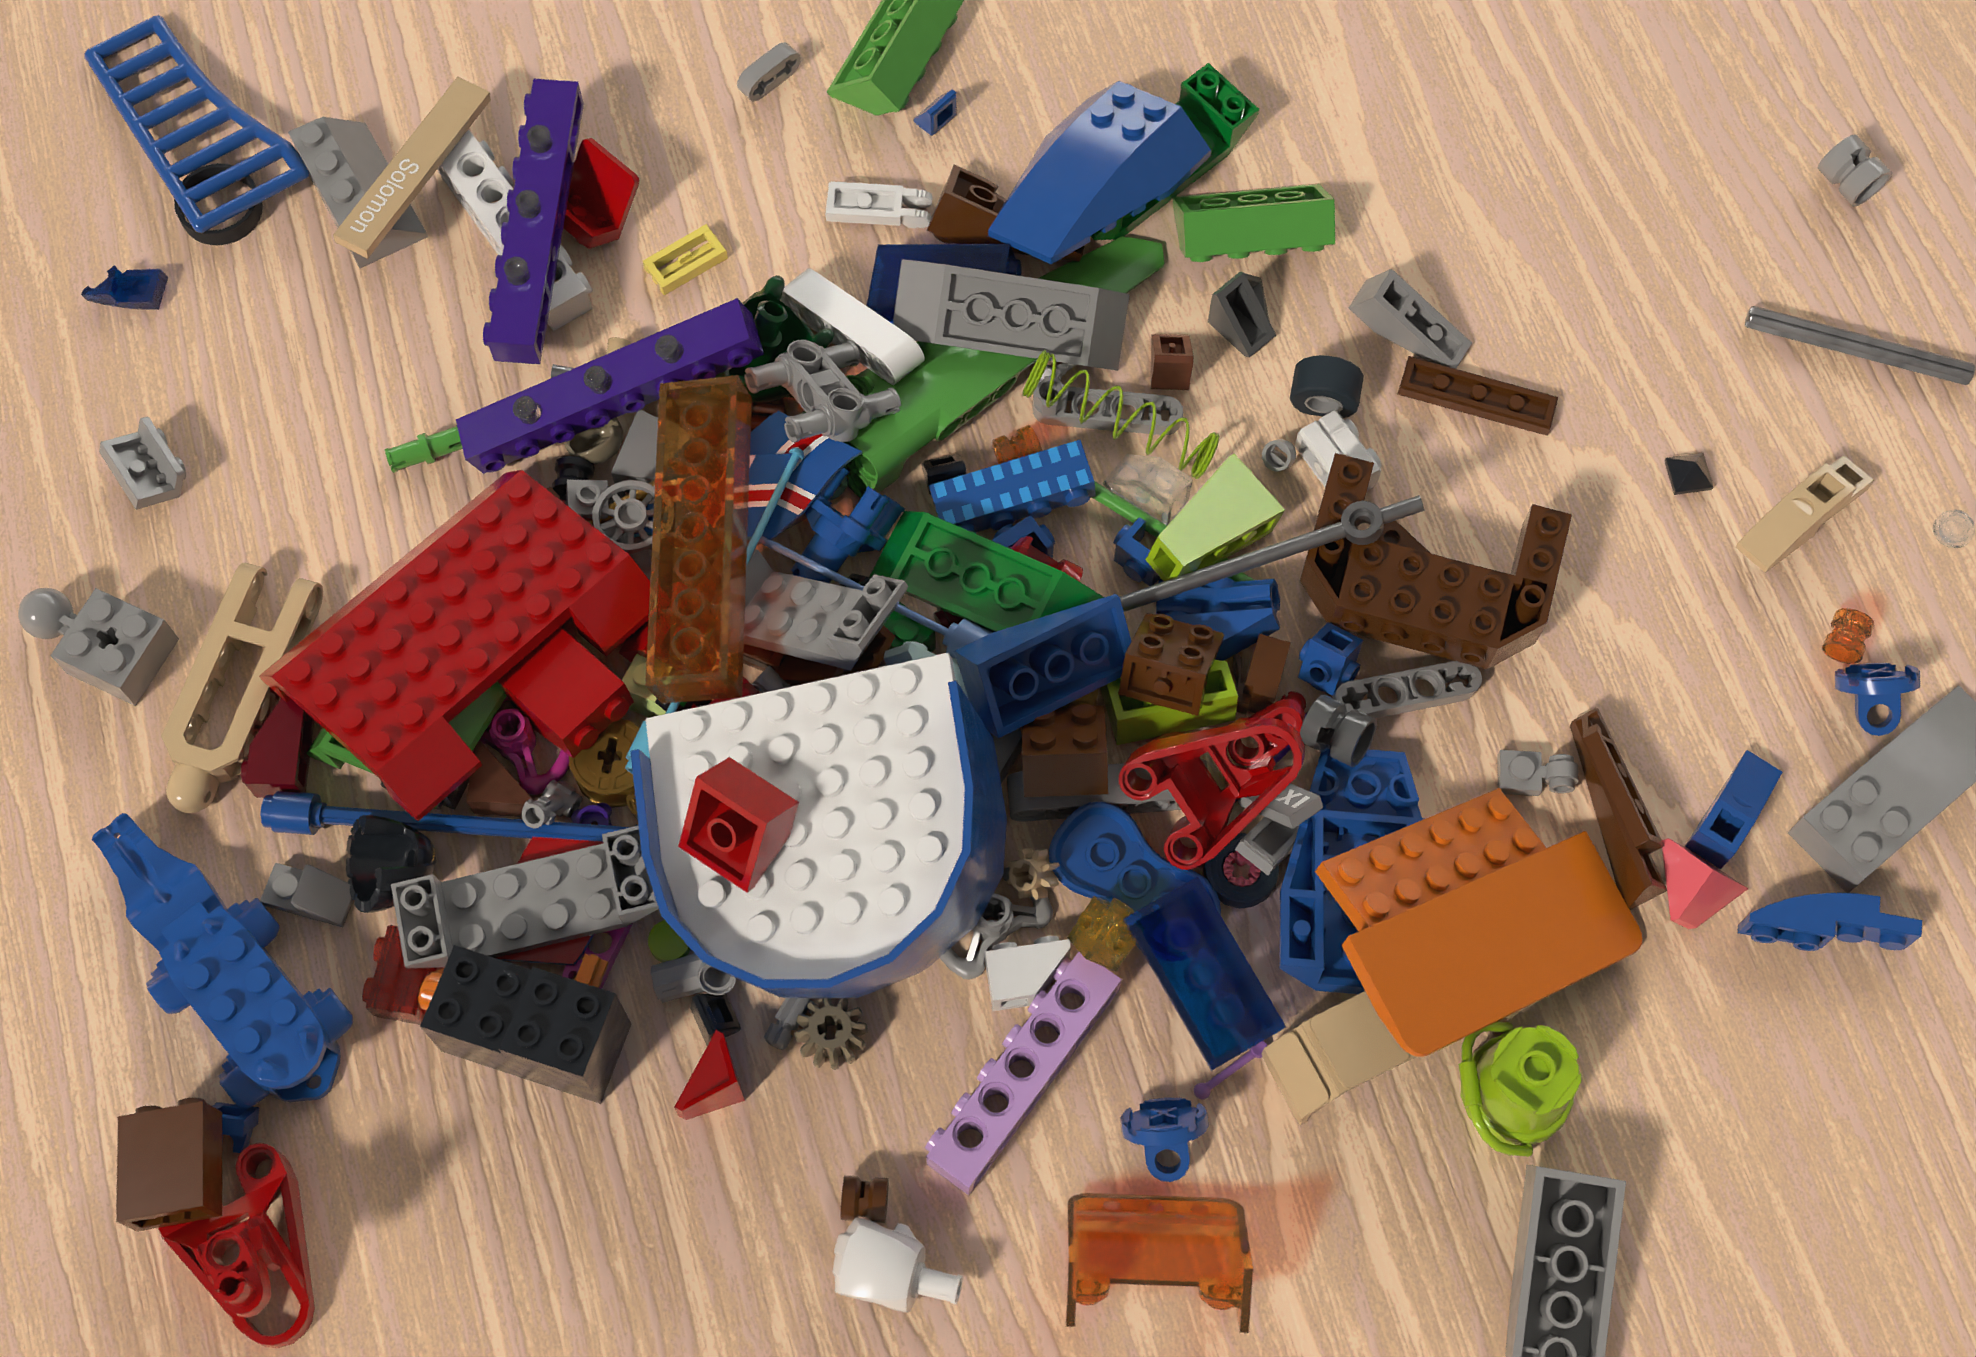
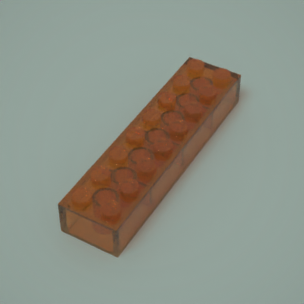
M738 375L661 383L659 388L645 686L662 704L742 697L752 398Z

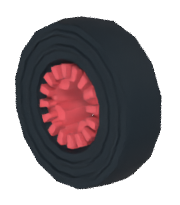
M1239 833L1213 859L1205 862L1203 869L1205 878L1213 886L1220 902L1238 909L1254 907L1265 901L1275 889L1279 876L1278 866L1269 875H1266L1235 850L1240 840L1247 835L1246 833ZM1236 863L1240 867L1245 864L1249 865V879L1247 880L1243 876L1234 878V866L1232 864Z

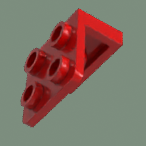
M593 138L582 140L574 161L563 226L579 244L588 249L619 240L640 183L637 174Z

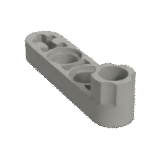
M1045 376L1033 392V415L1043 424L1114 430L1117 417L1116 409L1119 407V391H1112L1098 406L1099 411L1082 424L1079 421L1080 412L1077 407L1083 402L1085 388L1068 387L1055 404L1049 408L1046 406V399L1051 376ZM1059 377L1054 379L1051 400L1055 398L1064 386ZM1089 388L1087 401L1096 403L1108 390ZM1123 392V405H1131L1136 410L1147 402H1154L1157 414L1154 435H1161L1174 421L1183 417V406L1174 397ZM1068 400L1072 401L1071 413H1066ZM1151 405L1146 406L1149 408L1148 420H1143L1144 408L1123 432L1150 434L1153 407ZM1162 410L1169 411V421L1161 420ZM1120 417L1117 431L1123 427L1128 419ZM1182 421L1178 422L1166 435L1175 433L1180 428Z
M1452 661L1348 681L1341 684L1331 698L1344 703L1347 712L1356 709L1376 719L1470 699L1481 686L1482 675L1476 666ZM1457 674L1460 679H1467L1469 682L1466 687H1464L1462 682L1450 683L1447 688L1445 687V683L1451 682ZM1424 679L1431 683L1434 688V695H1421L1415 687V681ZM1384 686L1394 690L1397 695V702L1394 704L1384 702L1378 695V688ZM1367 694V700H1362Z

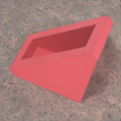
M1670 838L1662 840L1664 843L1662 851L1671 921L1687 929L1697 928L1749 889L1683 845Z

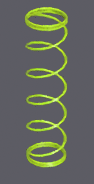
M1046 350L1042 351L1025 384L1023 396L1031 397L1045 371L1049 358L1052 357L1053 367L1046 399L1047 408L1055 404L1068 386L1080 374L1085 373L1086 388L1079 418L1081 424L1087 421L1100 403L1113 390L1118 389L1120 399L1112 435L1114 440L1123 433L1142 409L1151 405L1153 407V418L1146 455L1148 456L1154 451L1165 435L1178 422L1185 421L1186 436L1178 467L1179 471H1182L1198 452L1191 470V476L1198 479L1204 474L1217 449L1220 439L1219 434L1215 432L1210 433L1184 462L1190 428L1187 418L1182 417L1174 421L1150 448L1157 415L1154 402H1147L1140 406L1117 433L1123 405V391L1120 386H1114L1105 392L1083 418L1090 386L1088 371L1081 370L1077 372L1050 402L1056 373V358L1054 354H1050Z

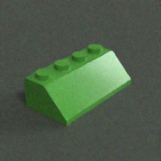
M882 0L828 88L827 93L832 98L876 116L890 112L896 113L902 110L909 102L910 97L908 95L913 86L924 76L926 72L925 66L929 59L940 49L942 45L941 39L945 32L956 22L958 18L957 12L964 0Z
M1320 184L1172 197L1179 247L1185 258L1190 257V260L1193 262L1210 261L1213 259V255L1227 254L1229 258L1234 259L1246 258L1250 256V252L1265 251L1267 255H1282L1287 253L1288 248L1302 247L1303 251L1316 252L1324 250V245L1335 244V199Z

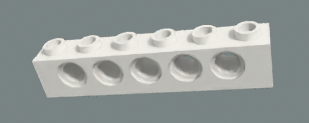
M468 130L437 171L498 255H502L504 245L501 242V227L503 222H508L510 212L507 210V194L509 189H513L514 183L504 166L497 168L493 160H495V157L488 144L484 140L478 142L471 131ZM560 245L555 280L559 281L555 282L553 286L547 322L553 331L592 309L588 295L592 292V288L582 272L575 274L570 267L573 265L571 258L562 245Z

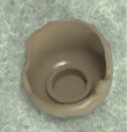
M616 417L611 419L605 426L590 428L576 434L573 439L565 443V447L570 456L587 459L593 464L606 462L618 452L623 440L622 426Z

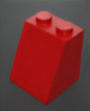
M561 626L498 680L514 709H518L522 716L529 718L535 731L572 758L582 750L590 748L596 742L598 735L612 722L620 720L634 703L625 683Z

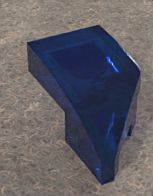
M114 265L107 271L109 274L107 279L95 288L87 286L81 293L87 301L130 309L159 310L168 276L161 269L126 270L122 273Z

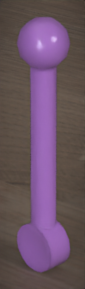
M1262 1040L1254 1041L1250 1051L1208 1082L1196 1084L1194 1087L1195 1096L1198 1099L1208 1098L1211 1089L1252 1059L1262 1058V1051L1267 1044Z

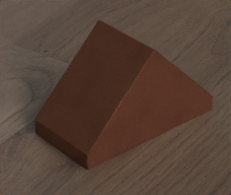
M1151 334V389L1189 390L1194 359L1190 335Z
M480 740L473 749V753L481 761L482 766L469 778L466 800L468 805L476 815L522 817V809L525 802L532 798Z

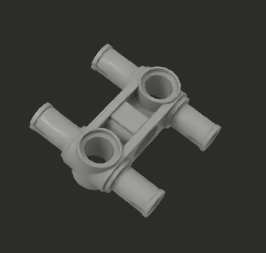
M797 340L790 343L787 352L780 354L775 359V362L750 367L745 370V382L750 392L758 393L761 390L781 385L790 392L806 413L785 418L787 422L784 423L785 432L789 440L794 443L819 434L839 442L851 441L857 437L859 429L868 426L872 419L898 413L900 411L899 407H901L900 397L894 388H888L885 391L864 396L860 394L840 369L859 364L857 360L860 359L859 350L853 341L823 348L811 341Z

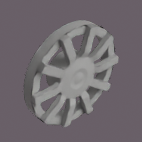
M637 480L622 481L608 487L598 497L592 515L594 527L605 536L607 535L603 531L618 527L616 533L609 539L628 554L653 548L666 533L670 517L667 502L661 492L654 486ZM630 489L629 499L621 500L617 493ZM636 490H643L648 493L642 502L636 499ZM611 497L617 504L615 510L603 507ZM654 498L661 505V507L646 510V507ZM602 513L614 517L615 520L600 524V515ZM663 513L661 524L648 520V517ZM646 526L657 531L649 537L644 528ZM624 532L628 533L627 544L617 542ZM634 533H639L644 541L634 544Z

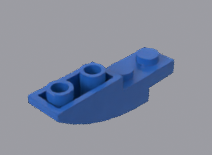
M1822 893L1789 898L1750 913L1738 925L1737 933L1750 935L1753 941L1760 943H1775L1777 940L1793 943L1794 948L1803 951L1819 950L1831 941L1835 935H1837L1836 938L1843 942L1857 943L1866 940L1879 943V946L1883 949L1903 950L1922 936V920L1880 913L1881 896L1858 893Z

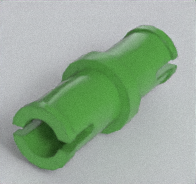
M456 425V427L429 436L426 433L417 435V440L386 448L385 455L394 473L400 469L425 461L427 464L434 463L437 457L463 448Z

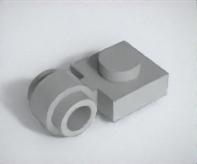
M1500 750L1497 755L1498 788L1504 794L1539 796L1542 792V783L1549 785L1551 792L1570 793L1575 790V785L1579 782L1578 764L1574 762V757L1571 755H1552L1549 757V763L1545 766H1542L1541 752Z

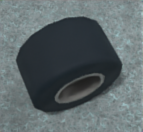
M1323 355L1303 358L1295 366L1290 401L1294 408L1304 414L1323 417L1337 410L1342 418L1350 417L1358 410L1364 375L1358 366L1339 357Z

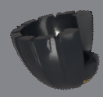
M362 815L359 819H356L353 828L350 830L352 835L348 837L346 851L350 854L346 856V875L350 878L347 882L350 884L351 898L355 900L354 905L360 912L374 913L394 907L391 884L433 874L436 865L435 847L426 835L402 822L373 815Z

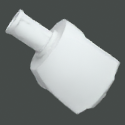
M855 1218L847 1231L838 1235L834 1249L835 1259L832 1272L835 1276L836 1293L884 1305L886 1308L901 1312H910L918 1295L957 1304L962 1289L963 1276L925 1268V1247L915 1238L909 1226L898 1223L894 1230H889L875 1222Z

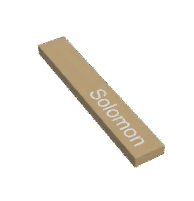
M457 76L333 234L335 243L368 259L491 101L490 92Z

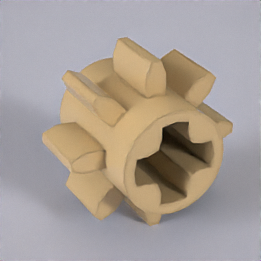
M1031 848L1018 850L1020 860L1007 862L1010 868L1007 884L1013 885L1014 888L1019 890L1018 898L1020 899L1031 897V895L1036 900L1048 897L1046 887L1059 885V881L1053 872L1054 869L1060 866L1059 863L1049 862L1047 857L1048 849H1039L1035 852Z

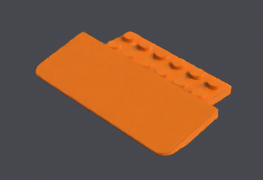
M1500 788L1325 860L1315 870V873L1358 930V932L1349 935L1341 946L1375 1011L1401 1048L1417 1057L1428 1056L1636 953L1642 945L1640 927L1587 832H1581L1546 848Z

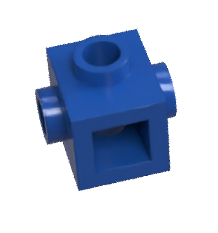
M1328 622L1312 638L1308 639L1302 647L1299 660L1303 663L1298 678L1311 684L1315 689L1333 696L1341 684L1355 680L1361 666L1356 661L1364 640Z

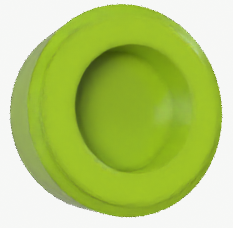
M665 920L657 923L649 933L648 946L655 959L661 963L685 957L691 950Z

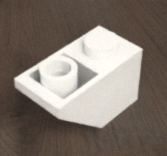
M1045 936L1036 939L1034 944L1018 946L1016 942H1004L994 945L990 951H985V966L992 1011L1030 1006L1041 990L1045 992L1054 980L1052 978L1060 963L1066 957L1070 958V939L1059 940L1058 936Z

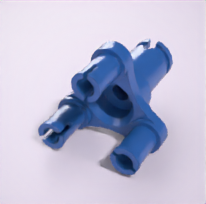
M844 467L835 474L805 511L811 529L816 533L801 554L836 573L849 555L855 558L857 553L881 551L888 541L885 538L905 510L900 504L886 495L877 493L869 486L849 516L843 515L831 507L832 502L829 500L845 476L850 472ZM798 562L791 569L793 572L791 575L826 583H831L832 579Z

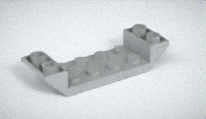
M902 259L893 325L907 333L915 341L1038 359L1042 351L1046 350V352L1054 354L1056 362L1118 371L1130 294L946 264Z
M730 544L721 553L718 561L705 578L698 583L695 591L685 602L689 610L710 623L747 547ZM755 549L717 629L735 642L852 670L898 606L908 585L903 580L874 574L863 590L780 573L773 571L759 550Z
M639 825L602 834L604 844L443 882L432 874L391 884L405 967H445L454 945L498 958L627 927L658 910V904L642 858Z

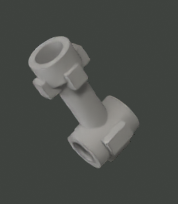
M552 780L538 800L529 799L525 802L522 809V819L527 826L536 829L543 824H552L556 814L560 817L565 815L570 818L573 812L581 805L583 797L577 794L576 788L568 783Z

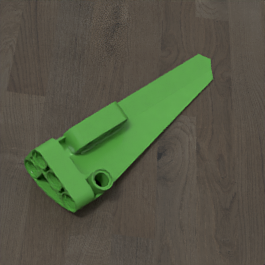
M1122 236L1083 255L1079 262L1071 261L1037 279L1129 293L1164 266L1162 243ZM917 341V344L922 349L925 360L895 385L888 383L870 369H866L857 375H846L848 380L864 396L885 391L888 388H894L901 401L898 413L872 419L868 426L859 429L855 439L844 442L862 451V454L844 466V468L850 471L847 475L849 478V488L860 498L868 486L877 493L883 491L900 477L903 466L911 455L934 438L938 442L947 438L1002 397L1015 384L1019 374L1036 362L1037 359Z

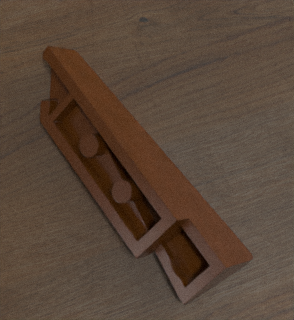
M1594 708L1573 720L1570 728L1616 886L1631 910L1667 891L1650 855L1664 847V843L1599 709Z

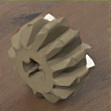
M824 998L825 1007L820 1009L815 1002L810 1001L807 1006L812 1017L799 1014L797 1022L803 1029L794 1033L797 1042L805 1043L800 1049L801 1055L805 1058L815 1054L813 1063L818 1068L824 1064L826 1058H830L831 1068L833 1070L838 1069V1057L841 1056L844 1057L846 1062L852 1064L855 1061V1056L850 1048L864 1050L866 1046L865 1041L858 1037L868 1032L866 1023L857 1022L862 1016L861 1009L857 1007L847 1011L849 1006L847 998H841L836 1007L833 1006L831 998ZM835 1025L837 1030L835 1039L827 1040L825 1034L827 1033V1026Z

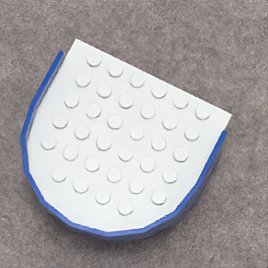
M949 653L646 718L650 759L640 749L630 751L641 853L661 916L703 963L778 997L860 998L924 971L977 926L1004 873L1007 816L994 739L959 683L955 680L953 661ZM728 757H731L799 802L790 837L755 887L748 893L678 847L696 777Z

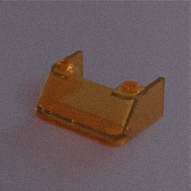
M1100 1193L1077 1194L1068 1200L1065 1271L1066 1327H1075L1076 1302L1082 1305H1094L1109 1295L1110 1284L1198 1287L1199 1297L1210 1307L1217 1310L1236 1308L1239 1332L1249 1333L1253 1264L1245 1213L1241 1204L1227 1198Z

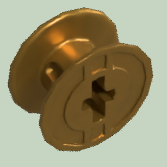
M621 718L616 722H612L598 735L596 742L590 748L582 750L574 758L569 756V767L581 793L594 804L606 803L611 808L627 806V795L635 790L633 774L625 769L629 761L626 755L640 729L631 721ZM614 752H616L619 760L613 762ZM612 764L611 773L608 772L606 765Z

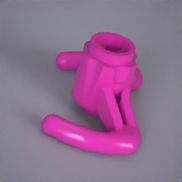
M508 697L505 698L503 703L509 701ZM514 708L505 709L495 714L492 719L493 721L490 722L480 740L483 744H488L497 750L516 767L520 779L519 785L526 793L539 795L543 793L552 780L558 782L564 777L570 767L569 755L563 750L560 751L557 760L545 774H537L532 751L536 746V734L528 717L522 716L520 711ZM525 758L527 768H524V764L521 759Z

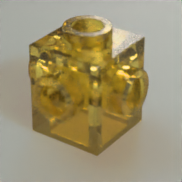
M1093 896L1067 938L1070 939V942L1086 960L1117 972L1144 929L1132 917L1134 914L1133 909L1124 902L1115 898L1108 902Z

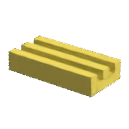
M707 224L642 262L645 271L648 274L650 273L654 283L658 284L660 291L663 295H666L728 259L726 249ZM706 240L708 241V243H706L705 245L699 247L698 249L694 250L693 252H690V251H689V250H691L692 248L696 247L697 245L703 243L704 241H706ZM678 257V260L660 271L658 270L661 266Z

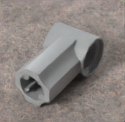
M696 954L651 966L653 988L658 1000L660 999L662 1003L704 991L712 995H723L729 992L736 982L735 977L711 968V966L703 963Z

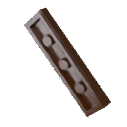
M1408 356L1397 394L1546 436L1550 431L1558 401L1557 396Z

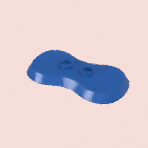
M1101 801L1090 802L1070 814L1056 831L1049 848V862L1059 863L1060 866L1053 870L1058 880L1073 892L1099 901L1110 908L1121 919L1132 940L1144 954L1161 962L1177 963L1193 956L1210 939L1221 915L1220 900L1213 886L1197 872L1190 869H1179L1155 852L1144 838L1137 823L1125 810L1111 803Z

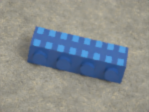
M1081 440L929 485L938 518L975 534L990 528L1000 530L1002 527L1013 524L1014 521L1030 515L1034 519L1041 518L1051 513L1052 509L1065 505L1077 507L1088 502L1091 497L1096 496L1095 482Z

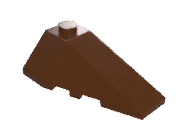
M954 164L932 214L927 231L933 233L934 237L939 241L947 244L955 243L962 247L1029 255L988 236V229L1007 200L996 193L998 186ZM1084 246L1061 259L1079 262L1083 255Z

